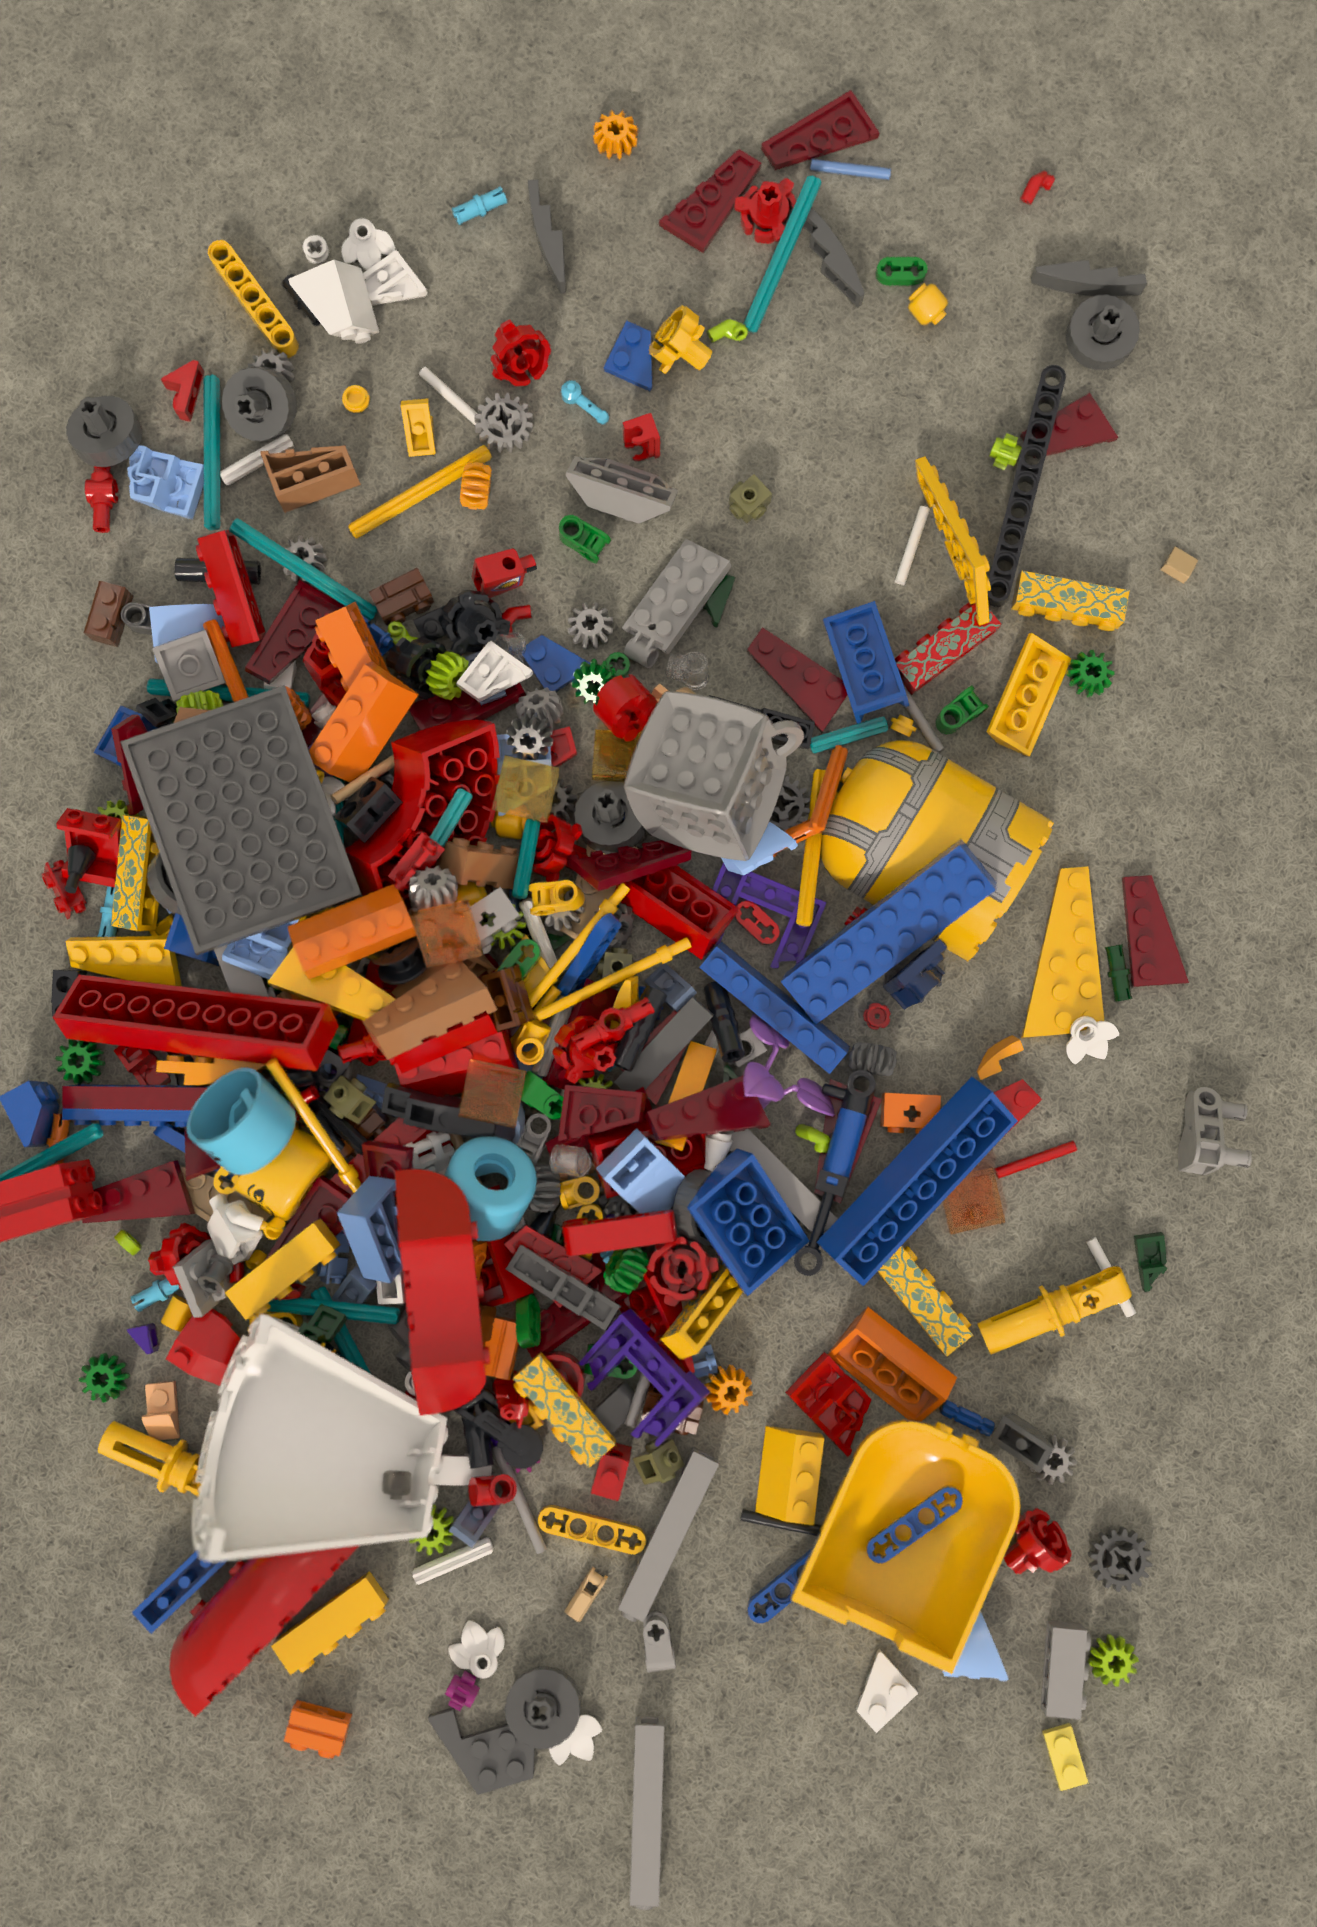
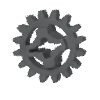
M787 775L784 778L777 799L781 800L782 804L787 805L784 811H780L779 807H775L772 816L777 819V822L769 821L783 831L797 825V822L800 824L806 821L802 815H809L810 809L804 807V805L809 804L811 801L810 798H803L807 789L802 788L799 790L797 788L799 781L796 780L791 784ZM784 789L791 791L795 796L791 797L784 792ZM798 809L797 815L789 821L788 814L790 811Z
M1120 1526L1118 1533L1112 1527H1109V1535L1105 1536L1102 1532H1099L1101 1541L1099 1543L1096 1541L1091 1542L1096 1549L1095 1551L1088 1552V1556L1094 1559L1088 1565L1092 1570H1097L1093 1576L1098 1581L1103 1579L1102 1584L1107 1589L1113 1584V1589L1116 1592H1120L1122 1586L1130 1592L1132 1591V1583L1140 1587L1142 1584L1139 1578L1141 1576L1149 1577L1145 1567H1152V1563L1146 1557L1152 1553L1148 1548H1143L1147 1542L1143 1538L1137 1539L1138 1534L1135 1531L1131 1530L1127 1535V1529ZM1126 1541L1129 1543H1125L1124 1545H1116L1114 1542ZM1106 1549L1105 1560L1102 1561L1103 1553ZM1114 1551L1122 1555L1126 1568L1118 1563L1117 1555ZM1117 1574H1125V1575H1126V1576H1124V1577H1113V1576H1115V1575H1117Z

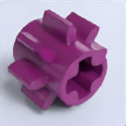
M464 1671L461 1677L454 1674L445 1692V1695L451 1698L448 1706L458 1711H461L464 1705L471 1708L480 1689L479 1686L474 1684L476 1676Z

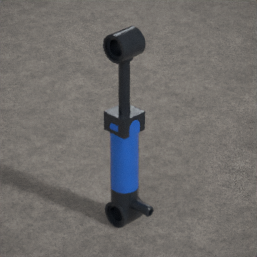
M866 1070L853 1072L848 1078L846 1089L827 1083L822 1088V1094L843 1101L815 1189L823 1191L824 1194L808 1246L805 1245L794 1257L795 1268L805 1276L818 1274L824 1266L821 1250H819L820 1245L817 1241L823 1236L834 1196L844 1198L848 1186L851 1169L876 1091L875 1079ZM860 1078L867 1079L870 1082L869 1089L866 1092L856 1091L854 1089L856 1080ZM807 1253L813 1254L817 1260L816 1266L811 1270L805 1269L801 1263L802 1257Z

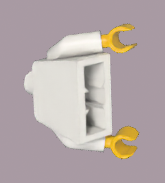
M219 1194L211 1198L209 1203L214 1212L207 1224V1229L217 1254L227 1257L232 1261L233 1265L246 1261L247 1267L254 1270L267 1257L263 1251L255 1250L263 1235L261 1230H264V1234L269 1239H276L284 1231L285 1221L279 1217H274L267 1223L263 1221L264 1218L251 1214L243 1201L238 1200L229 1203L225 1194Z

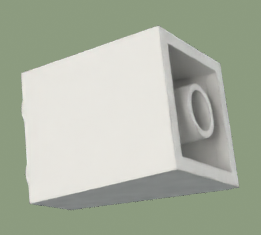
M331 260L289 278L292 288L330 335L341 337L342 340L350 339L354 340L355 343H364L371 339V335L379 333L361 268L337 260Z

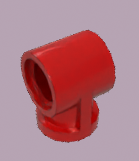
M506 1474L471 1477L468 1485L469 1501L473 1507L505 1504L512 1501L517 1493L516 1482L511 1476ZM496 1483H499L502 1487L501 1497L495 1493Z

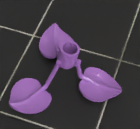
M753 1013L750 1018V1027L753 1033L765 1044L772 1045L773 1050L765 1067L756 1062H749L746 1065L743 1078L745 1096L758 1097L764 1109L771 1100L777 1102L786 1094L794 1091L797 1092L798 1099L812 1110L833 1117L835 1114L832 1102L828 1095L822 1094V1087L818 1083L808 1078H800L797 1081V1085H792L783 1090L780 1082L773 1075H770L769 1069L778 1053L779 1047L787 1048L789 1041L757 1014Z

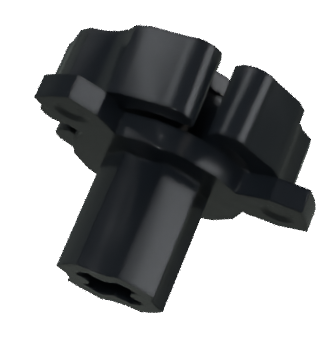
M465 590L459 593L458 597L450 599L442 610L443 614L452 620L455 612L462 608L456 614L454 620L458 633L457 636L454 635L452 624L445 619L441 622L445 636L453 642L450 649L460 656L466 651L479 652L482 650L480 644L486 645L490 641L494 643L499 634L509 633L510 621L502 618L498 603L482 591ZM474 601H485L489 605L490 609L485 605L474 603Z
M402 637L395 646L389 649L386 663L389 668L399 673L396 677L398 680L417 692L419 698L427 700L436 695L429 690V685L425 682L429 677L426 671L431 668V661H436L438 653L444 654L447 650L443 644L424 637L411 642ZM422 682L425 683V685H423L421 688H419V686H420V684H421Z

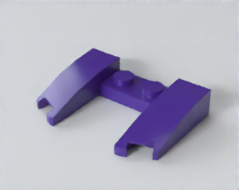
M724 862L712 889L734 905H736L739 897L790 917L770 965L771 968H779V962L796 961L797 964L804 959L827 903L815 898L812 924L810 926H800L796 923L800 891L754 872H749L745 875L730 872L727 870ZM724 933L722 934L716 945H718L721 942Z
M629 1309L614 1321L579 1364L580 1366L587 1363L590 1365L594 1380L587 1383L590 1391L595 1390L625 1357L640 1370L664 1397L633 1430L631 1435L638 1439L642 1436L643 1431L658 1437L655 1442V1446L658 1447L696 1409L710 1391L691 1371L685 1373L647 1334L650 1328L632 1309Z

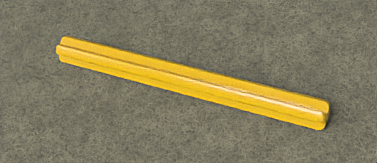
M485 445L478 447L348 525L350 532L355 538L368 533L462 477L464 466L468 462L484 464L491 460L490 451Z
M816 769L813 773L808 819L812 817L826 770ZM822 833L811 836L805 841L796 923L800 926H810L813 921Z

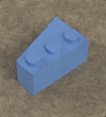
M369 1176L337 1212L363 1278L391 1283L403 1269L396 1217L397 1205H395L393 1191L396 1190V1180Z

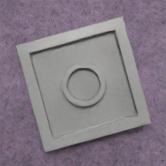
M205 629L152 647L173 701L181 699L183 695H189L190 692L204 691L226 683Z
M212 1239L205 1240L200 1246L173 1266L194 1318L203 1317L222 1299L227 1298L228 1296L225 1292L234 1286L233 1283H230L229 1274H227L223 1281L224 1287L220 1293H209L198 1284L200 1275L205 1273L209 1267L210 1257L217 1254Z

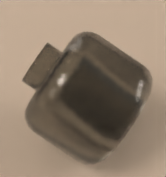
M385 1471L383 1473L382 1492L390 1495V1499L402 1500V1495H408L411 1492L412 1474L409 1471Z

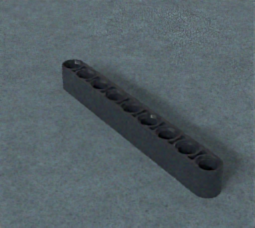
M1058 365L1047 366L1040 377L989 575L991 589L1001 587L1005 591V595L1000 598L994 597L990 591H987L988 604L993 607H1001L1006 604L1011 593L1066 380L1064 369ZM1049 377H1054L1059 381V384L1051 386L1045 380ZM1043 403L1049 404L1052 410L1050 412H1043L1038 406ZM1034 430H1041L1046 436L1037 439L1032 435V432ZM1034 456L1038 459L1039 463L1029 465L1025 462V458ZM1027 482L1032 486V489L1028 492H1023L1018 488V484ZM1015 508H1020L1025 512V516L1015 518L1011 511ZM1013 534L1018 538L1019 542L1010 545L1005 542L1004 537ZM1000 561H1008L1012 568L1009 571H1002L998 568L997 564Z

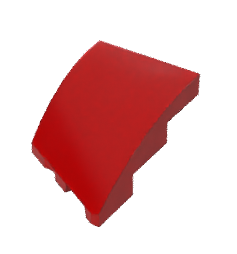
M315 633L312 644L303 657V662L318 688L327 700L337 708L347 693L341 683L343 676L339 668H335L328 657L330 650L326 642H322L317 633Z
M824 1352L785 1393L849 1457L852 1453L851 1444L856 1431L860 1432L863 1416L867 1413L872 1399L856 1381L846 1375L834 1360Z

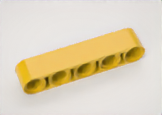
M223 240L214 241L208 248V255L218 274L270 345L277 349L279 354L284 352L288 358L294 356L299 349V344L291 327L230 244ZM227 255L226 259L218 260L221 256ZM243 276L241 280L234 281L236 277ZM259 297L255 302H249L251 298ZM274 318L271 323H264L266 319ZM285 338L290 339L289 342L284 345L279 344L280 341Z

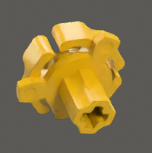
M681 305L673 311L656 332L654 338L664 346L662 347L653 341L649 347V354L662 363L659 370L663 374H666L674 361L680 357L698 370H701L711 358L712 350L698 340L702 336L705 327L698 325L699 316L687 306Z

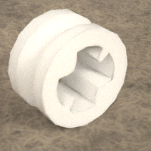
M313 235L304 241L303 250L310 262L319 264L327 259L329 250L326 241L322 237ZM314 246L317 248L320 246L321 252L318 253L315 251L312 253L311 247Z

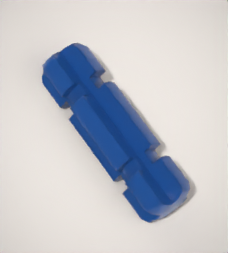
M948 1400L941 1406L940 1413L950 1419L953 1417L956 1422L973 1430L978 1429L979 1433L986 1436L992 1434L995 1427L993 1421L985 1417L982 1419L980 1415L961 1406L957 1407L955 1403Z

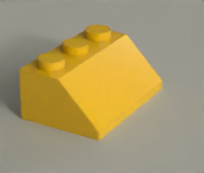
M765 1426L755 1512L785 1522L814 1525L824 1445L822 1433Z

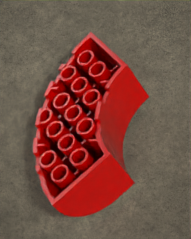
M485 720L454 721L432 726L391 742L394 754L392 791L402 803L365 843L358 840L345 848L362 894L361 897L395 884V881L388 877L389 873L421 832L429 837L431 836L459 788L468 791L472 795V799L447 841H453V837H459L469 840L470 845L476 846L478 841H487L485 835L489 823L493 822L497 808L495 795L497 784H500V775L497 774V758H500L499 744L494 723ZM437 861L433 864V866L430 869H434L436 867ZM406 889L403 892L398 890L409 914V909H411L409 891Z
M429 1170L395 1171L398 1236L404 1272L409 1330L411 1331L409 1332L415 1393L419 1416L438 1414L456 1409L474 1399L485 1385V1364H490L489 1346H483L478 1300V1298H484L483 1281L476 1279L473 1239H478L476 1221L470 1222L467 1199L460 1187L451 1179Z
M360 1545L250 1557L246 1562L240 1559L228 1572L232 1577L207 1603L202 1599L190 1611L193 1618L182 1628L173 1644L170 1656V1676L174 1690L182 1704L196 1717L214 1699L213 1697L221 1693L253 1660L252 1658L269 1644L283 1629V1625L305 1606L313 1597V1594L334 1574L333 1572Z

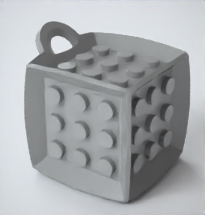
M667 691L663 693L650 715L634 751L624 784L628 802L640 824L654 837L695 852L726 859L747 861L758 846L774 811L786 772V757L800 746L804 733L800 725L794 721H781L772 724L765 714L738 704L708 696ZM778 734H787L789 737L787 743L775 750L772 745V737Z

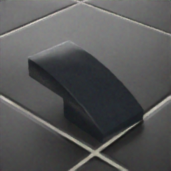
M155 697L137 704L135 708L156 728L173 724L177 716V706L169 698L160 702Z

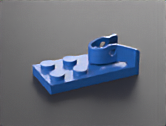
M875 601L824 618L823 622L857 724L861 723L864 714L895 703L909 707L908 697Z

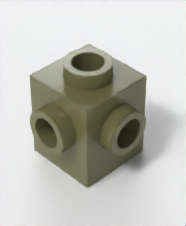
M753 474L744 483L742 481L738 482L730 490L729 510L737 519L742 518L746 524L752 519L756 521L767 511L766 507L771 503L772 493Z
M611 948V952H605L604 958H601L598 963V975H603L602 978L614 973L612 965L615 962L622 963L623 968L637 961H633V954H628V949ZM622 981V982H620V983H618V984H616V985H613V986H611V987H612V988H621V986L623 985L624 981Z
M342 1075L331 1084L329 1091L323 1097L331 1104L329 1110L341 1119L345 1116L357 1124L362 1121L376 1103L365 1092L367 1089L366 1085L355 1077L349 1080Z
M655 1439L645 1445V1451L633 1458L644 1485L658 1481L661 1483L670 1481L676 1477L675 1472L685 1466L673 1439L664 1441L658 1447L655 1446L657 1440Z

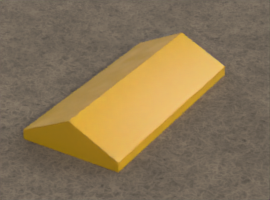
M1029 633L986 732L998 744L1030 757L1072 658L1033 633Z

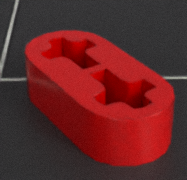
M751 901L739 903L737 905L739 910L735 915L738 924L762 945H771L776 942L780 933L778 925L755 903ZM742 907L744 909L749 907L753 909L752 916L757 920L755 923L749 918L741 919L742 911L740 909ZM759 923L765 928L769 926L773 928L772 935L774 937L772 939L769 937L761 938L762 930L757 926Z

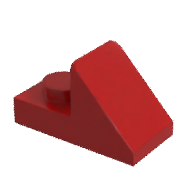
M192 360L161 378L167 390L179 392L174 395L173 408L180 420L189 422L192 420L205 373L199 361Z

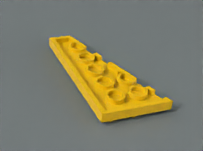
M1088 866L1062 868L1058 872L1050 915L1045 929L1046 933L1041 947L1021 1038L1071 1034L1070 1028L1072 1023L1083 1016L1092 1017L1096 1022L1104 1021ZM1088 1026L1082 1028L1080 1031L1086 1030Z

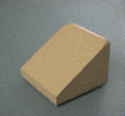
M1175 546L1161 570L1184 584L1192 574L1198 560Z

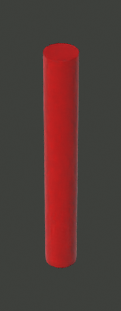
M1070 1141L994 1169L999 1179L1076 1152L1077 1147L1074 1141Z

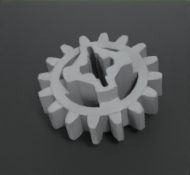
M495 393V400L492 401L486 397V406L478 405L479 414L474 416V422L477 423L475 425V433H480L479 441L481 443L486 440L488 441L487 448L489 450L495 445L497 446L498 453L502 452L503 447H507L508 452L512 453V446L516 445L521 449L522 440L529 441L530 434L528 432L533 430V423H531L532 413H527V403L519 405L520 397L517 396L514 400H510L509 393H506L505 398H500V395ZM500 416L507 425V430L505 429V425H503L502 421H500Z

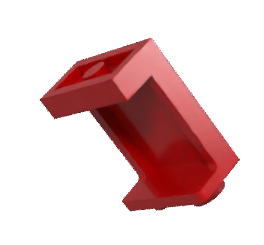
M67 808L56 823L57 829L64 830L67 855L69 847L78 844L90 847L96 854V859L80 881L115 888L121 818ZM68 859L61 868L63 878L69 877Z

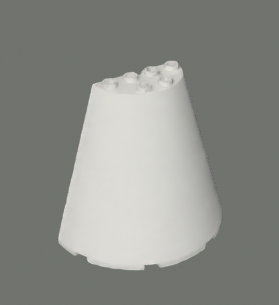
M263 1314L258 1316L249 1327V1337L242 1336L232 1355L217 1393L221 1394V1398L218 1399V1411L211 1412L204 1436L195 1481L201 1483V1486L198 1487V1499H193L192 1537L195 1550H199L198 1557L205 1561L216 1562L427 1537V1533L430 1532L433 1524V1516L431 1515L432 1504L436 1501L438 1495V1486L434 1485L435 1473H440L442 1469V1446L448 1437L447 1418L439 1413L419 1416L418 1404L413 1398L270 1316Z

